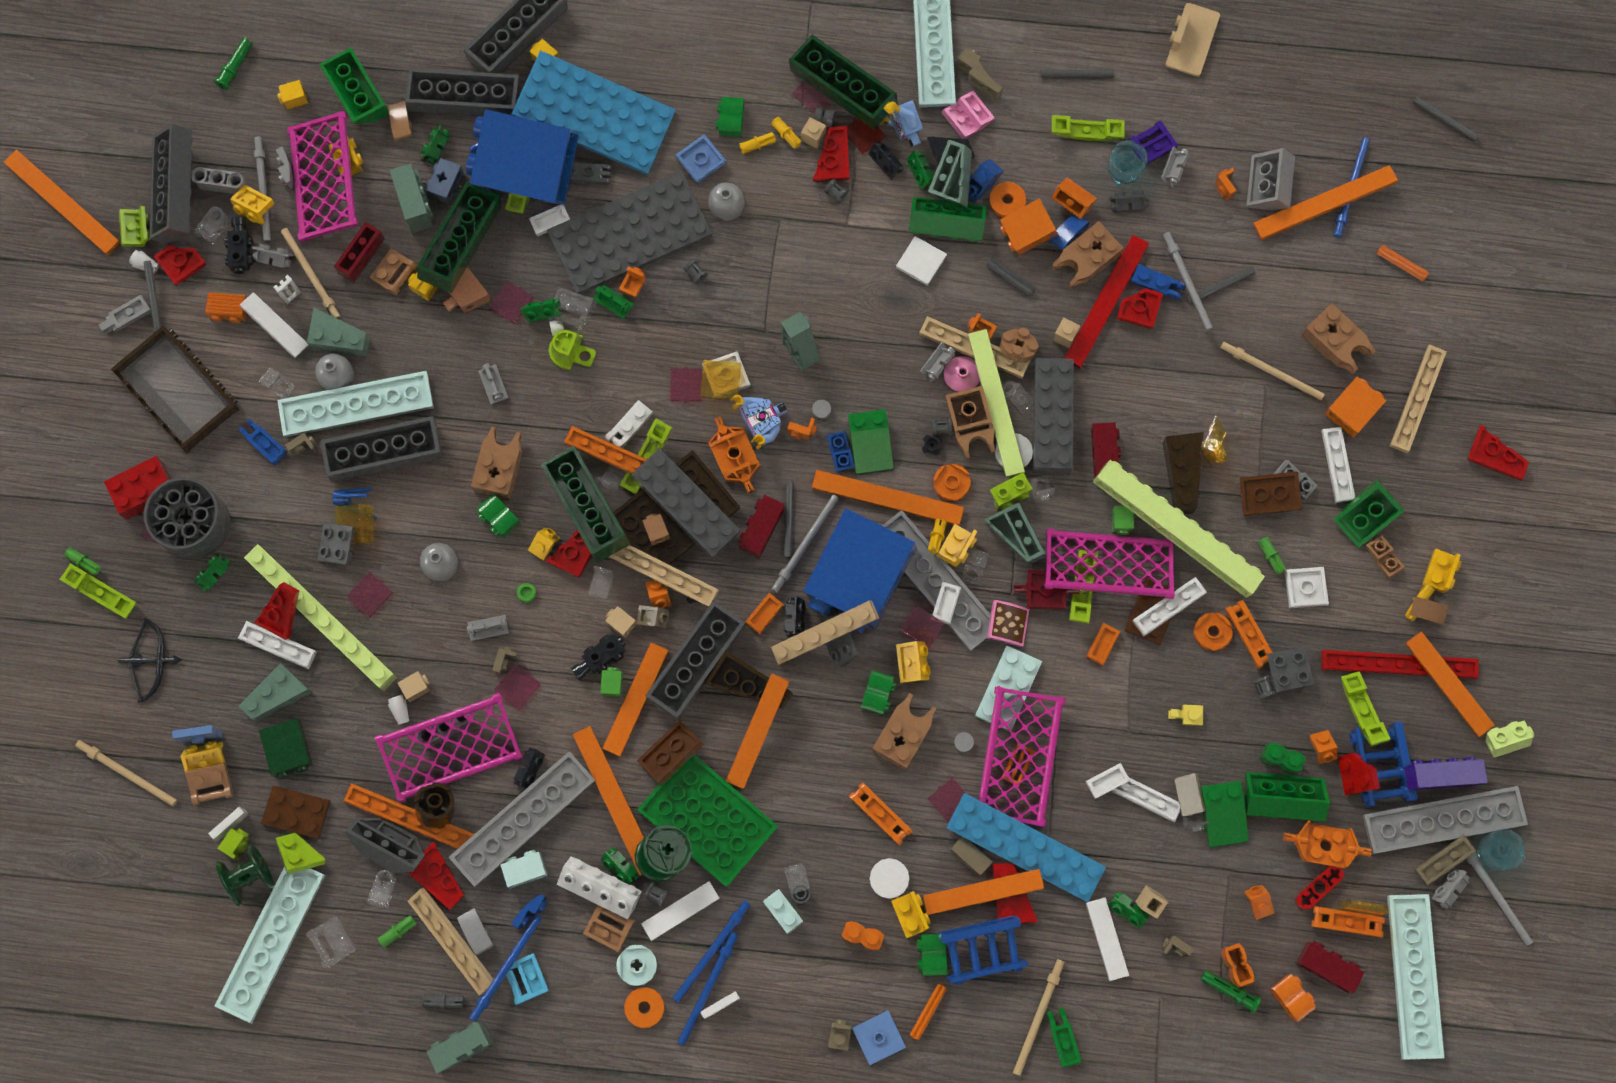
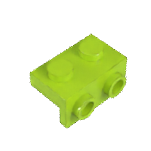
M140 206L139 210H119L121 246L145 247L146 242L150 240V231L146 229L149 216L148 212H145V206Z
M1020 473L990 490L995 500V509L997 511L1005 510L1013 506V503L1018 500L1019 502L1027 500L1033 488L1024 473Z

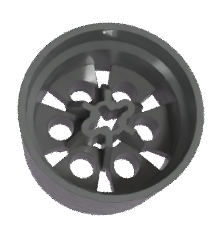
M179 477L162 483L151 493L144 508V522L150 536L179 558L196 560L213 554L224 544L230 531V514L225 503L204 483L193 478ZM199 496L197 502L191 503L193 497ZM212 500L214 505L206 508L203 507ZM168 511L167 516L162 518L164 512ZM206 512V517L202 520H199V518L203 517V514ZM203 526L210 528L206 534L200 530ZM175 528V532L169 535V530ZM181 535L184 537V546H178Z

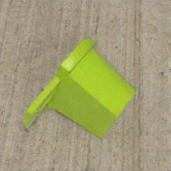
M569 330L557 332L549 345V355L553 363L569 371L573 363L591 367L596 351L580 345L583 336ZM582 352L590 353L591 356L588 361L580 359Z

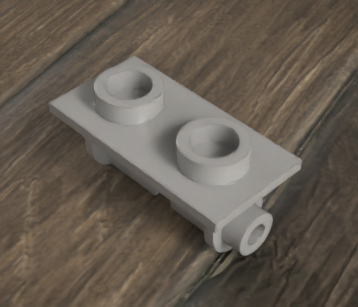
M1173 146L1161 177L1171 188L1180 182L1184 170L1181 166H1185L1189 158V151L1186 149L1179 151Z
M266 244L252 247V249L257 250L253 253V259L256 262L270 264V260L273 258V266L286 268L291 265V260L288 259L294 256V254L288 253L287 249L277 248V250L270 249V245Z
M943 342L939 344L920 370L930 383L938 379L939 374L945 368L944 365L955 356V350L951 347L947 348Z
M489 363L482 366L483 369L478 372L490 404L508 399L496 364L492 366Z
M506 615L467 622L470 641L509 634Z
M1454 868L1448 873L1447 878L1437 888L1431 899L1440 902V906L1444 909L1451 908L1458 898L1454 891L1456 890L1458 893H1461L1469 883L1470 877L1466 875L1467 872Z

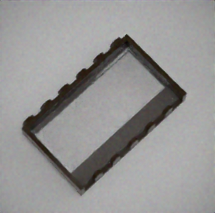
M163 325L112 367L111 370L188 454L193 447L240 409L235 405L238 401L231 393L228 396L225 394L224 390L226 388L218 380L215 383L212 379L214 376L207 367L203 369L200 366L202 361L195 354L191 356L188 353L191 349L183 341L179 343L176 340L179 336L173 329L167 330Z

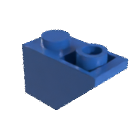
M991 159L982 162L970 178L968 197L976 203L996 183L1004 170Z

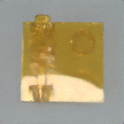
M1215 416L1214 421L1209 425L1208 436L1203 440L1201 447L1211 466L1214 461L1223 463L1228 458L1221 446L1226 432L1218 417Z
M374 505L335 506V524L352 526L357 531L355 540H351V542L355 544L374 543Z

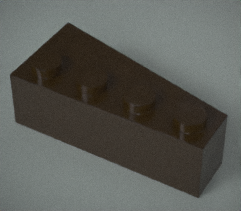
M1204 432L1166 436L1162 442L1173 507L1180 509L1184 514L1194 513L1198 506Z
M725 651L705 684L759 702L769 677ZM788 689L781 701L780 709H784L793 694Z

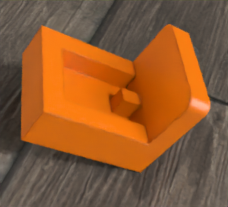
M1234 168L1228 171L1227 169L1222 170L1217 175L1218 177L1215 181L1218 193L1225 197L1227 201L1233 198L1236 192L1235 187L1229 180L1235 172Z
M628 266L627 274L619 287V292L636 299L646 281L644 272L637 267L631 268Z
M977 313L976 317L972 316L967 325L969 333L987 329L989 340H991L997 329L996 325L982 319L980 313Z
M811 418L808 427L789 422L787 431L790 437L800 440L802 438L809 441L811 435H815L817 425H815V418Z
M655 580L645 582L652 607L666 608L671 606L668 590L665 585Z
M1329 730L1310 735L1309 740L1317 753L1318 764L1329 763L1337 759L1338 747Z
M1263 885L1253 886L1249 890L1244 891L1245 896L1249 899L1253 917L1256 920L1275 914L1270 893Z

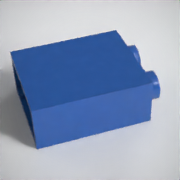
M485 109L484 116H478L474 123L473 136L479 139L476 154L470 153L466 163V174L471 175L470 184L565 205L580 131Z
M845 508L803 590L811 598L807 607L828 617L832 609L844 613L872 600L879 619L854 631L863 634L866 626L876 630L917 549L916 543Z

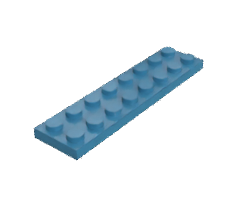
M966 793L960 799L946 827L1027 871L1040 869L1042 879L1086 902H1089L1106 866Z

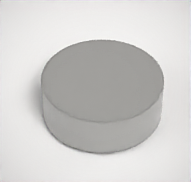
M818 400L813 404L812 413L817 419H826L831 414V405L826 400Z
M962 732L955 737L954 746L959 752L965 753L972 749L974 739L969 733Z

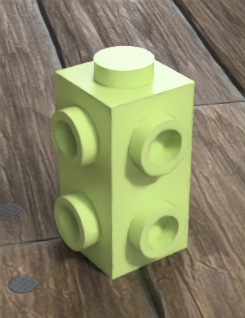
M1525 720L1521 722L1515 721L1506 727L1491 729L1486 735L1485 742L1495 758L1531 746L1534 732L1530 726H1527Z

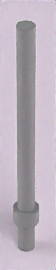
M257 136L254 138V159L257 163L259 192L267 196L264 168L265 151L263 150L262 137ZM267 211L262 216L265 222L262 225L263 241L271 242L269 212Z
M1166 232L1163 236L1168 245L1167 250L1170 256H1173L1206 331H1211L1213 326L1180 256L1178 244L1174 242L1170 232Z
M836 495L831 496L786 567L778 574L779 578L771 588L774 592L778 593L785 581H788L791 577L792 570L839 500Z
M1474 853L1469 856L1466 861L1469 865L1473 866L1525 945L1532 944V939L1478 861L1479 857L1477 854Z

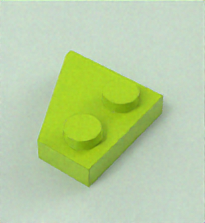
M296 833L276 838V844L287 875L325 864V858Z

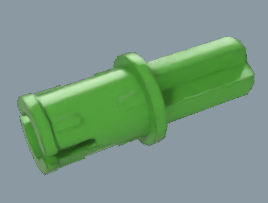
M1269 537L1261 539L1258 545L1263 550L1266 556L1265 559L1269 560L1276 574L1283 573L1286 567L1278 555L1279 551H1276Z
M72 547L68 548L64 553L66 559L74 562L79 569L83 568L92 575H97L101 570V567L91 561L86 554L83 555Z
M408 916L397 925H392L390 930L377 939L386 948L396 939H401L404 933L416 925V921L412 916Z

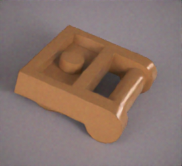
M391 248L369 278L397 296L400 292V287L412 271L417 269V264ZM403 265H406L407 267L404 269V271L401 273V275L398 277L395 283L391 285L390 283L398 274L400 269L403 267Z
M225 762L185 772L193 806L200 805V802L222 797H233V789ZM221 784L224 786V789L200 795L198 789Z
M597 905L583 934L619 952L634 925L635 919L631 917L626 919ZM603 914L625 927L621 931L598 918Z

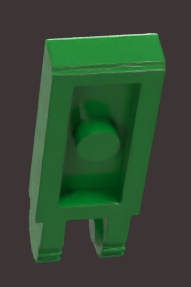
M1059 1008V1016L1063 1025L1059 1026L1055 1024L1053 1013L1051 1011L1046 1012L1061 1068L1082 1063L1064 1008Z

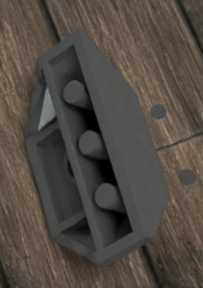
M356 818L345 831V834L359 854L393 873L413 872L425 856L415 835L384 818Z

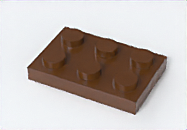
M1298 471L1240 477L1243 516L1302 510Z
M1146 578L1143 585L1144 588H1153L1155 583L1151 579ZM1161 584L1164 589H1168V586ZM1138 595L1124 631L1160 646L1172 618L1146 636L1141 634L1133 623V619L1166 597Z
M679 720L637 762L662 786L704 744Z
M273 785L261 824L319 839L331 801Z

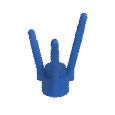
M372 488L342 489L333 492V505H339V510H347L368 518L377 519L375 515L347 506V504L351 503V498L368 497V494H361L360 492L371 491Z

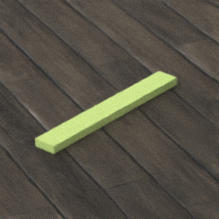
M987 329L968 333L981 386H983L1005 476L1007 478L1025 473Z

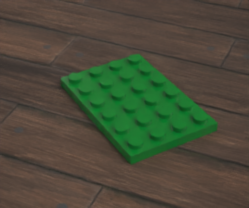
M693 755L662 786L659 784L637 809L656 827L672 825L680 828L691 842V857L725 887L730 885L778 828V825L696 755Z

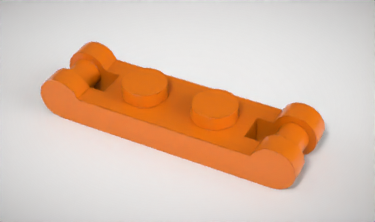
M1240 600L1236 602L1235 606L1226 607L1225 613L1234 625L1255 667L1259 670L1264 667V664L1268 663L1267 654L1273 652L1245 602ZM1241 612L1243 616L1238 618L1236 613ZM1263 650L1265 656L1260 658L1258 652Z
M862 782L858 786L859 789L855 793L852 792L848 797L900 846L903 843V839L907 835L910 836L913 831ZM864 794L869 797L865 802L860 799ZM897 825L902 829L898 834L893 831Z
M1313 907L1315 915L1311 927L1383 938L1382 924H1385V917ZM1323 915H1328V923L1322 922ZM1370 922L1374 923V930L1369 929Z

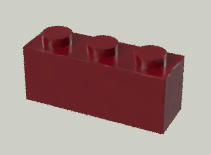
M365 222L334 265L337 273L354 283L385 240L382 232Z
M1116 422L1093 423L1091 426L1094 479L1109 460L1119 463L1118 458H1121V447H1117L1120 431L1119 428H1116Z
M767 495L757 500L754 507L756 512L753 516H749L746 522L748 527L745 533L741 532L737 540L740 550L759 559L785 510V504Z
M1313 941V943L1307 942L1296 964L1344 992L1354 994L1365 973L1360 970L1361 966L1352 961L1348 963L1342 960L1343 956L1335 951H1331V953L1324 949L1325 946L1317 941Z

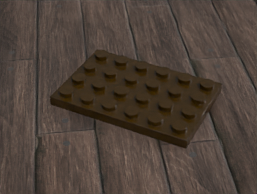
M693 450L675 463L728 518L741 509L739 504ZM643 489L613 512L630 542V546L668 565L696 544ZM661 514L670 539L652 546L643 520L648 515Z

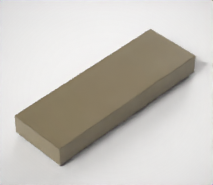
M1462 835L1416 867L1415 871L1428 886L1477 851L1466 836Z

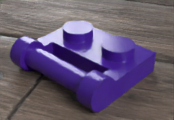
M1162 121L1156 122L1155 126L1139 135H1133L1128 138L1130 145L1136 150L1145 165L1171 152L1173 146L1175 148L1178 146ZM1157 132L1161 134L1143 145L1140 144L1141 141Z

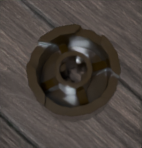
M433 782L431 785L422 786L417 791L414 799L417 820L426 827L444 828L451 821L455 812V800L451 789L443 783Z

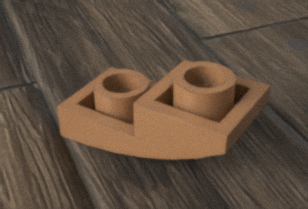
M405 101L389 105V117L394 140L397 141L411 137L412 123L409 119V110Z
M1382 535L1366 545L1375 563L1388 580L1404 571L1405 566L1393 553L1394 549Z
M1415 596L1410 615L1443 625L1449 606Z

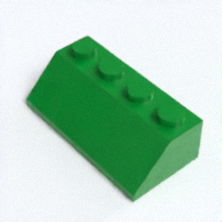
M351 47L319 64L354 124L375 123L389 115L384 101Z
M913 196L908 231L914 234H931L934 237L949 236L951 239L964 238L972 242L982 241L986 206L968 204L966 208L945 200Z
M1253 772L1245 773L1244 800L1246 815L1326 822L1330 800L1324 778Z

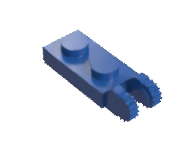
M1139 264L1131 280L1132 284L1163 293L1164 297L1168 296L1176 300H1180L1182 295L1174 290H1168L1169 287L1172 286L1180 290H1184L1186 287L1185 283Z
M249 418L247 423L255 431L250 435L242 427L238 430L247 438L246 440L275 466L288 452L261 426L258 427Z

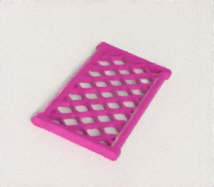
M340 111L287 128L291 145L299 242L358 226L352 185L346 111ZM338 120L334 126L329 125V122ZM321 125L318 131L313 130V127ZM326 126H329L331 128L330 133L327 137H323L321 135L322 131ZM305 130L302 136L297 135V132ZM310 131L315 132L311 142L306 141L305 138ZM335 132L340 133V139L336 143H332L330 139ZM318 137H322L324 142L319 148H316L314 143ZM305 141L306 143H308V146L305 149V151L301 153L298 150V146ZM327 143L333 145L329 154L323 152ZM315 148L317 152L312 159L308 158L307 154L310 149ZM336 149H340L342 152V156L338 160L332 158ZM320 154H324L326 156L325 160L321 165H318L316 163L317 158ZM307 158L310 163L305 170L300 169V163ZM333 160L335 164L330 171L325 170L328 161ZM315 164L318 166V170L314 176H311L309 170ZM342 166L344 173L339 177L334 176L337 167ZM322 171L327 172V176L324 179V181L320 182L318 180V176L320 175V173ZM308 175L311 177V181L304 187L302 186V179ZM331 177L336 178L334 186L332 188L327 187L329 179ZM317 181L320 183V187L316 193H313L310 189L314 182ZM340 183L345 184V190L339 195L335 190ZM323 188L329 190L325 199L319 197ZM310 192L313 194V198L306 204L303 201V197ZM336 194L338 196L337 201L334 205H330L328 203L330 197ZM319 198L322 204L315 210L312 208V205ZM342 200L347 201V208L340 212L337 209L338 205ZM325 205L331 207L327 216L321 214ZM312 209L315 212L314 216L310 221L305 220V214ZM335 211H337L340 213V216L337 219V221L333 223L332 221H330V217ZM318 216H322L324 218L323 222L319 227H316L314 225L315 220ZM344 217L349 219L348 222L340 224ZM327 222H330L333 225L331 227L324 228ZM312 226L316 228V231L307 233Z
M1047 528L1045 589H1072L1166 597V599H1174V543L1169 539L1054 531V529ZM1051 538H1056L1059 544L1052 548ZM1067 539L1075 540L1078 546L1070 549L1065 543ZM1086 541H1095L1097 547L1090 551L1084 544ZM1105 542L1114 543L1116 549L1108 552L1103 546ZM1124 544H1133L1135 551L1128 554L1122 547ZM1144 545L1152 546L1155 552L1147 555L1141 549ZM1063 547L1068 553L1060 556L1055 550ZM1163 547H1168V557L1161 552ZM1082 548L1088 554L1080 558L1074 552ZM1097 550H1102L1107 556L1100 560L1093 553ZM1120 551L1126 558L1118 561L1113 554ZM1140 553L1145 559L1138 563L1132 556ZM1051 554L1058 558V561L1054 564H1051ZM1158 554L1164 561L1156 564L1151 558ZM1068 556H1073L1078 562L1074 565H1069L1064 559ZM1092 557L1097 563L1089 567L1084 560ZM1111 559L1116 565L1113 568H1108L1103 562ZM1130 560L1135 567L1128 570L1122 564ZM1145 562H1150L1155 568L1148 572L1141 565ZM1063 563L1068 569L1060 573L1055 566ZM1165 563H1168V573L1161 568ZM1081 564L1087 571L1079 574L1074 568ZM1101 566L1107 572L1099 576L1093 570ZM1116 568H1121L1126 574L1122 577H1117L1112 571ZM1140 569L1145 576L1137 579L1132 572ZM1051 570L1058 575L1056 580H1050ZM1155 571H1160L1165 577L1158 581L1151 574ZM1072 572L1078 578L1075 582H1069L1064 575ZM1090 573L1097 580L1095 584L1086 583L1083 577ZM1111 575L1116 582L1114 585H1107L1103 578ZM1129 576L1136 583L1133 587L1125 586L1122 580ZM1149 578L1155 585L1153 588H1144L1142 581ZM1165 580H1168V589H1164L1161 585Z
M995 686L994 694L996 696L979 801L987 805L993 804L1000 811L995 801L1005 796L1010 805L1000 812L1004 813L1009 808H1013L1018 817L1012 818L1022 823L1033 824L1043 828L1046 826L1045 813L1062 707L1065 706L1066 698ZM1004 693L1017 695V698L1008 702L1003 696ZM1022 696L1037 698V700L1033 704L1027 705ZM1020 699L1024 703L1025 709L1017 714L1011 707V704ZM1042 699L1055 701V707L1047 709L1042 703ZM1037 702L1041 703L1045 709V712L1038 717L1030 709ZM1009 707L1014 713V717L1006 722L1000 718L1001 709ZM1028 710L1034 719L1029 724L1024 725L1019 715ZM1044 714H1048L1053 718L1052 726L1043 728L1039 718ZM1017 718L1022 724V729L1013 733L1008 727V723ZM1033 722H1037L1042 729L1036 736H1032L1027 729ZM1003 726L1007 727L1011 733V736L1005 741L997 737L998 728ZM1022 730H1026L1030 736V740L1025 744H1021L1016 738V734ZM1045 733L1050 737L1049 744L1041 748L1035 739L1040 734ZM1011 738H1015L1019 744V748L1013 752H1009L1005 746V742ZM1030 741H1033L1039 748L1038 752L1032 756L1028 755L1024 749V746ZM1003 746L1008 752V755L1002 760L994 757L995 748ZM1019 749H1022L1027 755V759L1021 764H1018L1013 758V754ZM1039 752L1046 756V763L1041 767H1037L1032 760ZM1011 757L1016 767L1007 772L1002 766V761ZM1029 760L1035 766V771L1026 775L1021 769V765ZM999 765L1005 772V775L995 780L990 776L991 769ZM1018 768L1023 773L1024 779L1014 783L1010 773ZM1035 772H1039L1043 776L1042 785L1037 787L1033 786L1029 780V777ZM1004 777H1008L1013 783V786L1007 791H1003L998 784ZM1024 780H1027L1032 786V790L1026 795H1023L1018 788V785ZM997 785L1002 794L993 800L987 795L988 788ZM1016 788L1021 798L1012 803L1007 797V792ZM1035 791L1040 795L1039 804L1031 806L1026 800V796ZM1023 799L1028 804L1029 810L1019 814L1015 804ZM1032 811L1037 815L1036 821L1023 819V816Z
M500 693L492 695L493 697L398 731L375 736V742L379 746L399 803L406 801V798L415 796L422 786L431 785L433 782L446 785L504 763L523 759V754L518 747ZM499 704L502 716L492 713L493 705ZM483 709L488 714L483 723L473 719L475 711ZM491 715L500 719L495 729L486 725ZM464 716L468 719L469 722L466 728L460 729L454 725L455 718ZM503 721H505L509 734L498 730ZM445 722L450 727L446 736L436 733L438 724ZM471 722L481 725L478 735H473L467 731ZM484 728L494 731L490 741L480 738ZM426 729L431 733L427 743L417 739L418 731ZM452 729L463 733L460 741L455 742L448 738ZM466 734L475 738V742L470 748L461 744ZM496 734H501L507 738L502 747L492 742ZM434 735L444 739L439 749L429 744ZM407 736L412 740L409 749L398 746L399 738ZM510 739L515 749V752L512 753L505 749ZM478 740L488 744L484 753L474 750ZM446 741L456 744L457 747L453 754H448L442 750ZM387 742L393 747L390 756H387L383 746ZM415 742L425 746L421 755L411 752ZM494 746L500 749V757L491 760L486 755L489 747ZM459 747L469 750L465 760L455 756ZM427 748L438 752L434 761L423 757ZM395 749L406 752L402 762L392 758ZM476 753L482 756L481 764L472 766L468 762L470 754ZM440 754L451 758L446 767L436 763ZM408 755L419 758L416 767L412 768L404 763ZM453 759L463 763L461 771L454 773L449 769ZM424 760L431 763L432 766L428 773H423L417 769L420 761ZM390 761L400 765L397 774L393 773ZM434 766L444 769L442 778L435 780L430 775ZM402 767L413 771L409 780L398 776ZM414 774L424 775L426 777L425 784L416 787L411 782ZM397 779L407 784L405 791L400 792Z

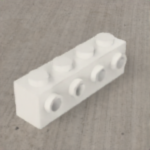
M570 857L563 866L557 885L626 919L634 911L642 892L633 885L626 884L616 877L610 876L598 868L592 867L573 857Z

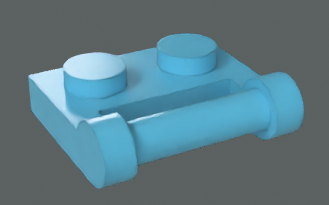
M535 953L515 961L506 974L515 997V1005L524 1003L549 991ZM518 968L527 990L525 995H522L513 969Z

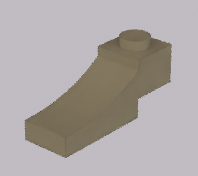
M965 48L958 57L957 67L968 73L967 82L998 101L1002 95L1003 87L986 73L980 63L981 57L974 50Z

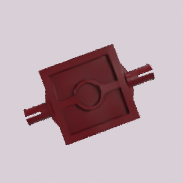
M1028 570L1026 585L1014 584V593L1026 594L1027 609L1066 610L1068 594L1080 595V590L1045 589L1046 570ZM1051 570L1050 580H1056L1058 575Z

